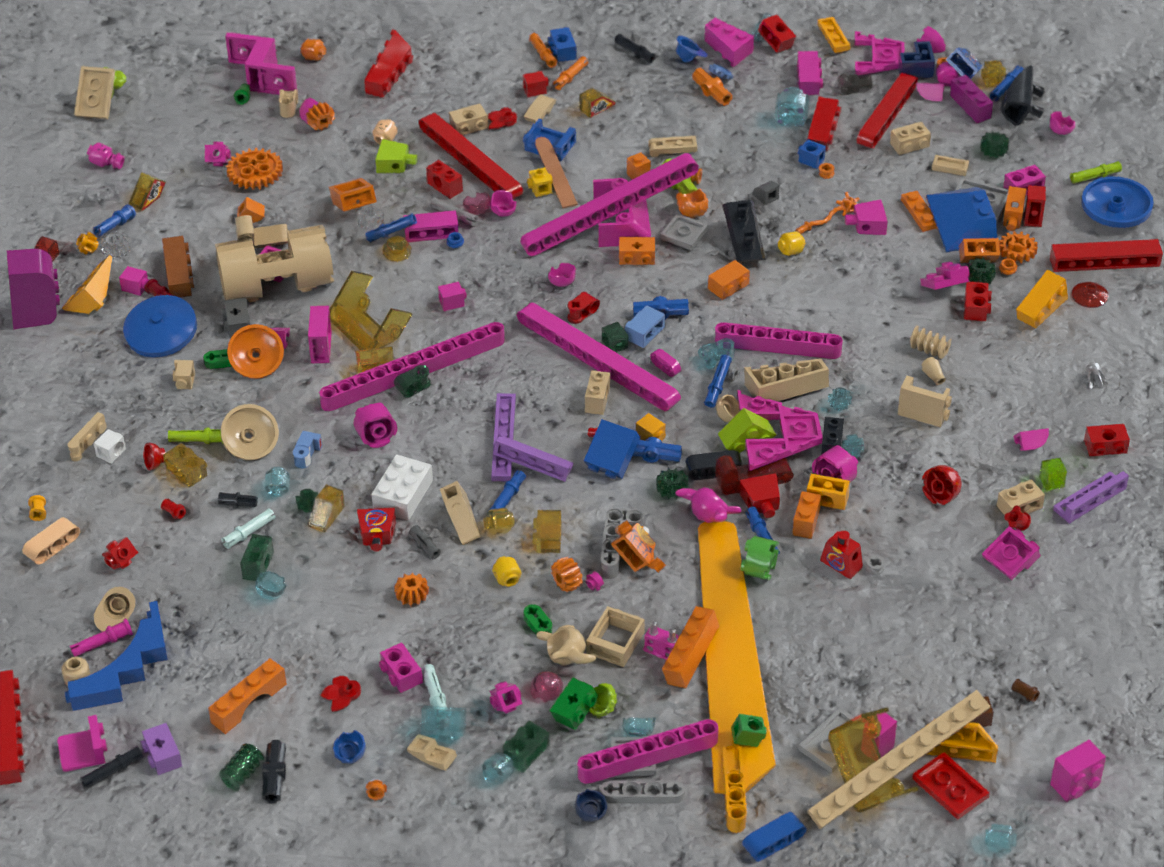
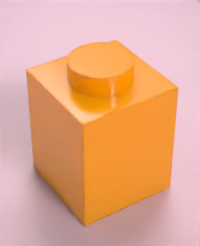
M650 413L636 422V431L640 436V440L646 441L649 437H656L661 441L664 440L666 424Z

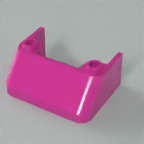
M623 178L593 180V199L628 181ZM644 200L630 207L627 213L618 214L616 216V223H599V247L619 246V237H651L647 201Z

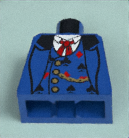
M956 48L946 59L961 76L966 75L970 80L983 66L966 48Z

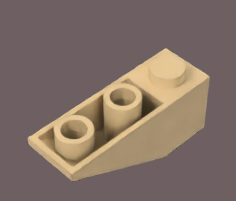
M455 481L440 488L444 504L462 545L481 537L467 494L459 482Z

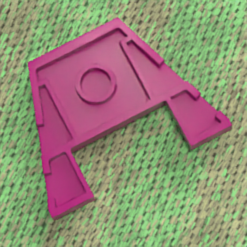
M855 31V45L872 46V62L855 61V76L898 69L900 53H905L904 42L889 38L881 40L875 38V35L869 34L864 36L861 35V32Z

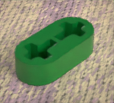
M227 349L209 351L203 356L204 365L208 369L232 367L228 359Z
M530 604L524 608V621L535 635L540 631L553 632L552 621L538 605Z

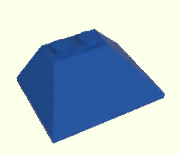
M973 187L926 195L946 252L959 251V245L963 239L998 238L996 217L984 189Z

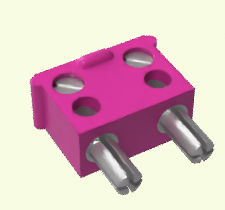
M651 621L650 628L644 636L643 650L667 660L679 638V635H676V629L670 628L669 631L657 627V622Z

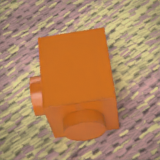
M642 152L627 158V175L632 180L651 170V161Z

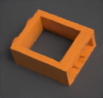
M362 178L329 187L332 204L342 211L377 202L373 185Z

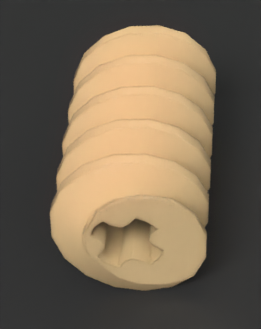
M916 325L910 337L911 348H917L921 352L924 350L926 354L931 353L934 357L938 355V358L943 359L950 349L952 339L950 338L946 342L945 335L939 339V333L932 337L931 330L928 334H925L926 328L919 332V326Z

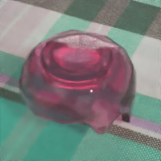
M476 192L474 198L467 196L463 200V206L469 213L480 215L490 207L491 197L485 192Z
M539 672L532 679L530 693L534 699L538 697L544 702L556 700L562 693L563 681L560 676L553 672Z

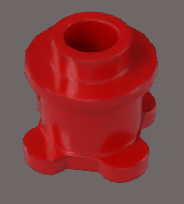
M1017 505L1004 516V519L1009 523L1008 526L1012 529L1016 528L1020 531H1025L1031 524V516L1026 512H1021V507Z

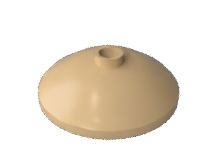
M244 404L235 407L225 416L221 425V439L225 448L232 455L243 460H258L267 456L274 449L278 441L279 429L274 416L268 410L258 405ZM245 434H251L252 438H246Z

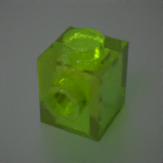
M1061 458L1042 461L1039 478L1045 490L1063 488L1065 486L1067 470Z

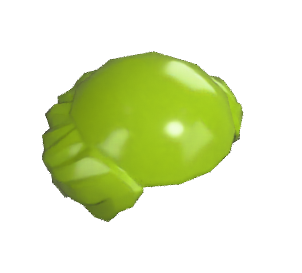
M601 683L594 688L598 698L596 704L589 710L598 717L607 716L614 711L615 704L617 703V694L613 686L608 683Z

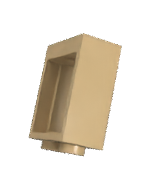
M607 606L586 640V654L594 655L599 659L624 667L645 633V619ZM609 625L633 633L625 647L601 639Z

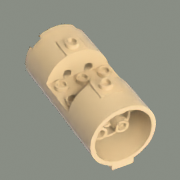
M317 225L287 231L288 249L258 255L255 254L251 237L216 243L217 264L225 300L246 298L248 302L259 300L258 298L262 297L261 279L270 281L274 280L276 276L281 275L282 278L294 276L296 287L301 292L311 291L312 288L318 285L334 283V279L331 277V275H334L329 246L325 241L327 237L324 226Z

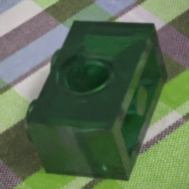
M252 534L240 562L243 579L257 582L263 581L274 554L272 537Z

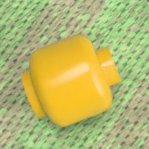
M796 231L783 233L778 241L779 250L786 256L800 254L805 247L804 237Z
M500 557L492 567L493 574L500 585L511 587L519 582L522 573L513 557Z

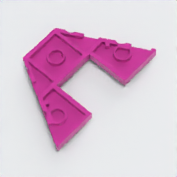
M737 390L739 411L745 408L767 420H779L782 438L746 439L745 447L749 470L822 444L823 437L818 413L805 411L795 406L794 409L782 406L781 402L764 399L761 396L750 397L741 394V391Z

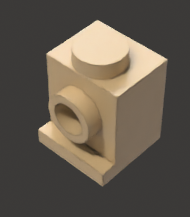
M174 360L173 381H176L177 389H192L195 378L193 360Z

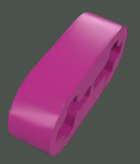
M657 349L650 354L652 363L668 376L674 377L681 372V366L678 361L664 350Z

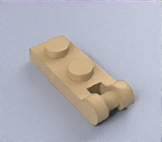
M696 136L652 138L648 141L649 153L652 157H657L659 154L697 152Z
M97 412L69 441L68 449L71 451L70 458L72 461L81 460L82 453L94 443L100 434L104 433L107 428L104 414Z

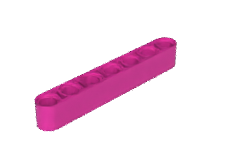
M725 322L718 323L715 326V344L719 347L837 359L842 354L843 339L836 334Z
M702 720L583 755L577 762L578 779L582 783L590 784L712 748L718 742V724L714 720Z

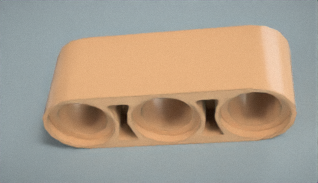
M62 517L27 541L23 546L22 552L33 562L40 565L75 541L80 534V529L67 518Z

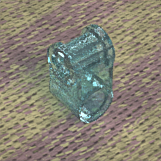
M728 338L703 345L698 350V356L705 361L704 364L708 369L718 366L716 363L720 360L721 355L730 356L732 361L735 357L734 342Z

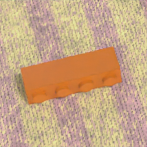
M695 606L662 668L668 685L687 688L719 628V623L713 609Z

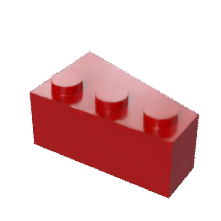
M818 97L807 137L810 141L826 146L825 151H828L829 146L833 144V134L837 129V123L841 114L838 99Z

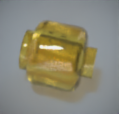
M506 508L491 509L487 512L486 518H484L485 528L493 535L510 532L515 523L513 513L509 512Z

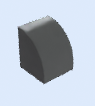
M769 181L754 188L752 195L764 205H767L779 199L780 185L774 181Z

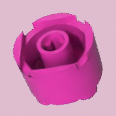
M382 403L369 404L356 410L353 425L365 445L367 444L372 448L383 447L390 442V438L393 435H396L397 423Z
M836 445L813 461L812 472L813 474L816 473L817 475L852 482L857 476L858 460L839 445Z

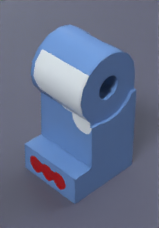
M302 431L293 450L296 467L307 468L311 464V457L314 451H320L322 448L321 434Z

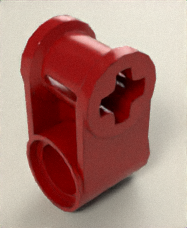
M585 291L581 292L577 297L568 302V321L574 324L581 323L598 310L600 301Z

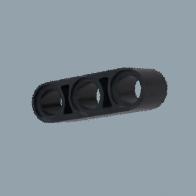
M736 450L694 454L688 456L685 460L688 476L691 480L733 477L742 474L744 471L741 455Z

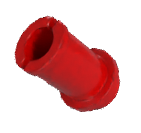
M169 498L164 499L161 503V509L172 514L174 519H182L186 514V509L182 504H176Z

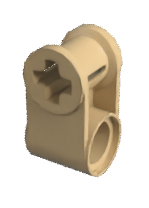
M280 89V115L284 118L293 117L298 104V90L284 91Z

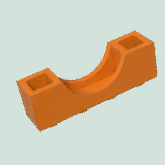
M269 658L208 707L211 724L224 734H227L241 722L245 709L256 697L262 694H269L272 697L287 685L285 669Z

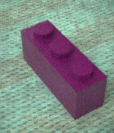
M966 75L951 80L950 96L977 124L992 118L993 102Z

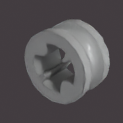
M877 555L870 556L867 559L866 571L871 575L882 574L885 564L884 559Z

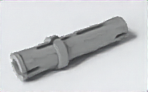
M435 197L431 200L434 205L430 204V207L441 212L456 210L457 221L459 222L464 221L472 226H475L478 222L474 220H478V216L467 212L464 208L455 207Z

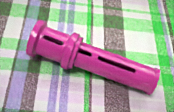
M125 618L123 622L112 627L109 625L105 628V631L69 647L73 656L77 657L106 643H116L118 639L124 636H132L133 632Z

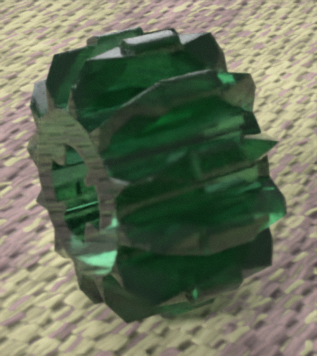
M994 131L991 133L986 132L980 141L981 152H984L985 156L989 155L990 158L1004 157V154L1009 150V138L1005 134H1000L999 131L997 133Z
M976 257L975 260H970L967 264L970 282L991 284L996 276L995 264L991 263V260L986 261L984 258L979 259Z
M668 468L667 471L661 470L660 475H657L656 478L657 492L661 494V497L667 496L668 500L673 497L677 500L678 496L675 492L679 489L689 488L688 475H685L683 470L678 471L677 468L674 470Z

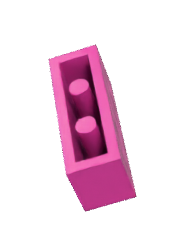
M798 51L799 95H819L820 88H823L821 58H818V51Z
M456 210L414 214L417 224L404 229L406 243L447 239L450 233L458 232Z

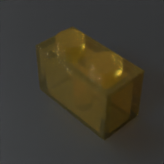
M538 510L537 518H533V530H537V533H533V545H536L537 553H561V510Z

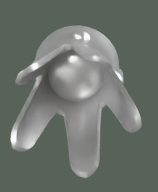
M1091 363L1085 368L1090 389L1093 388V378L1100 389L1103 388L1100 375L1107 381L1100 371V365L1097 363Z

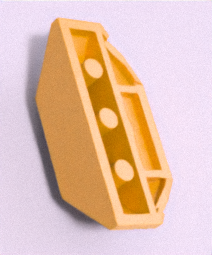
M968 723L929 751L927 755L938 756L945 752L952 758L996 763L998 745L980 724Z

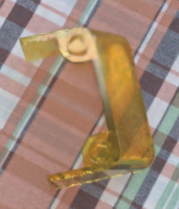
M351 270L329 309L330 320L361 352L370 354L398 340L413 314L390 308L380 326L366 313L370 305V298L365 291L373 276Z
M888 707L860 714L829 732V743L844 784L881 758L874 740L881 733V723L877 717L889 712ZM892 778L854 805L853 808L858 813L869 811L906 797L919 789L918 786L904 789L903 783L898 778Z

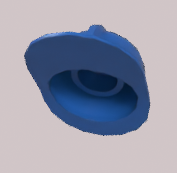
M685 36L677 37L676 53L684 62H691L697 56H708L691 39Z

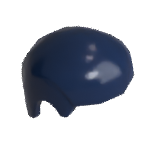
M586 789L578 793L574 808L577 816L583 821L596 822L605 816L607 802L600 792Z

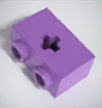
M167 723L142 731L143 740L140 743L143 752H148L149 754L147 760L151 769L155 768L157 774L161 775L183 767L179 750Z

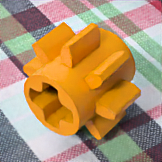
M88 231L87 234L82 233L79 235L76 245L79 252L87 255L88 252L94 253L99 242L97 237Z

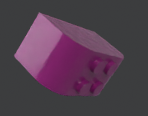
M41 249L7 250L13 330L53 323L57 317L56 306L60 305L59 294L56 295V293H59L58 281L54 280H58L57 269H53L52 257Z

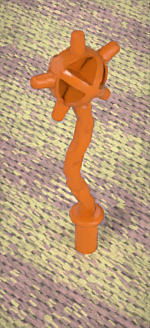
M845 192V198L842 201H836V204L840 206L832 209L824 220L805 221L804 225L795 231L800 234L807 230L811 231L812 226L826 224L838 211L843 210L842 216H845L847 213H854V206L860 200L859 197L854 199L849 197L848 192Z

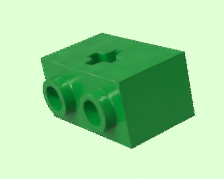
M572 677L551 707L550 712L556 722L576 730L584 721L591 707L596 704L598 695L592 685Z

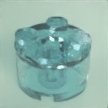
M798 88L783 89L782 93L779 92L777 94L774 114L779 125L794 124L800 127L805 124V121L808 119L810 105L808 94L805 95L802 93L803 90Z

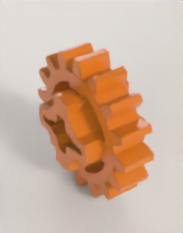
M1013 231L1012 235L1007 233L1006 236H1002L1001 240H999L1001 257H1007L1023 263V260L1029 262L1030 258L1034 259L1035 255H1037L1038 243L1034 242V237L1029 238L1030 234L1023 235V232L1017 234L1015 231Z

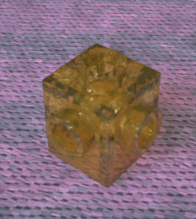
M1001 60L984 62L983 69H981V78L986 88L997 87L1003 81V77H1006V68L1002 66Z

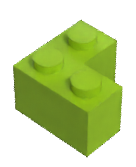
M743 408L718 435L727 450H736L741 453L746 448V439H773L776 433L767 419Z

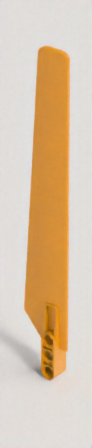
M728 521L703 522L698 527L703 608L715 611L719 623V628L705 652L709 719L714 720L718 724V742L711 748L714 793L724 794L727 829L733 833H740L746 827V793L776 766L745 576L744 571H741L742 558L737 528ZM739 714L763 717L767 734L758 747L734 744L731 726Z

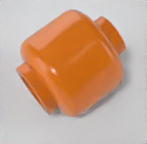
M306 39L302 43L300 51L306 60L319 61L326 54V47L319 39Z

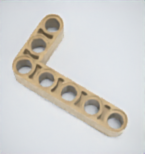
M250 215L235 218L237 240L251 237L254 249L264 248L267 245L277 246L288 243V228L286 224L253 228Z

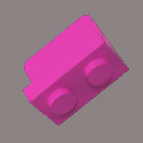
M96 715L88 716L90 730L58 737L57 741L63 771L68 772L106 763L104 752L108 751L105 739H101V735H105L103 723H98Z

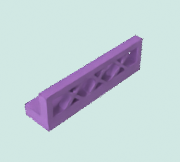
M505 436L498 437L493 453L496 456L564 482L574 464Z
M1110 471L1054 505L1053 510L1070 524L1127 488L1129 475L1124 471L1114 475Z

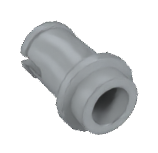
M729 366L726 376L729 380H735L739 375V370L736 366Z

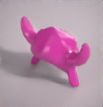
M704 487L697 491L683 488L675 492L677 496L690 500L693 514L699 520L707 523L724 522L727 519V514L741 513L739 506H728L709 488Z

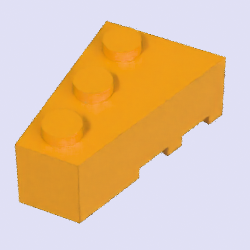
M1047 269L1016 308L1017 319L1036 329L1068 299L1066 279Z

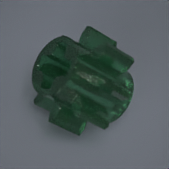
M312 489L301 490L300 496H295L298 510L302 509L305 513L312 512L318 492H314Z

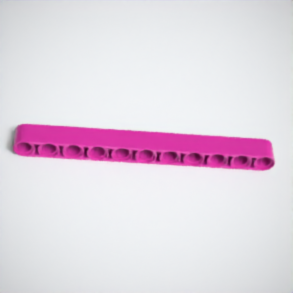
M682 154L526 233L521 237L520 243L529 256L538 255L695 175L698 172L699 166L690 154Z
M531 302L517 313V318L522 325L597 371L609 372L610 379L659 409L668 411L681 400L680 393L674 387L537 304Z
M499 322L484 325L325 386L319 392L321 408L325 411L336 410L499 347L505 341L504 326Z

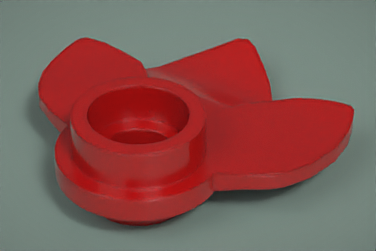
M504 107L500 111H492L487 114L488 119L492 121L488 129H498L504 125L512 126L517 122V114L512 112L511 108Z
M337 676L332 679L333 685L325 687L320 696L323 699L332 700L331 711L336 712L346 708L351 700H355L360 696L361 685L358 681L349 680L346 676Z

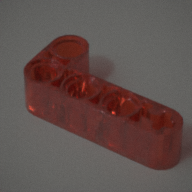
M729 455L722 456L716 461L715 477L721 492L725 495L739 493L740 480L776 473L779 485L791 481L794 477L786 458L753 470H749L748 464L736 466L733 458Z

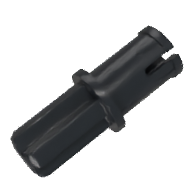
M219 492L218 504L232 505L236 508L239 506L256 507L258 497L240 495V492L236 494Z

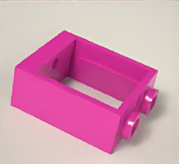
M310 306L308 342L311 364L330 363L332 330L329 306Z

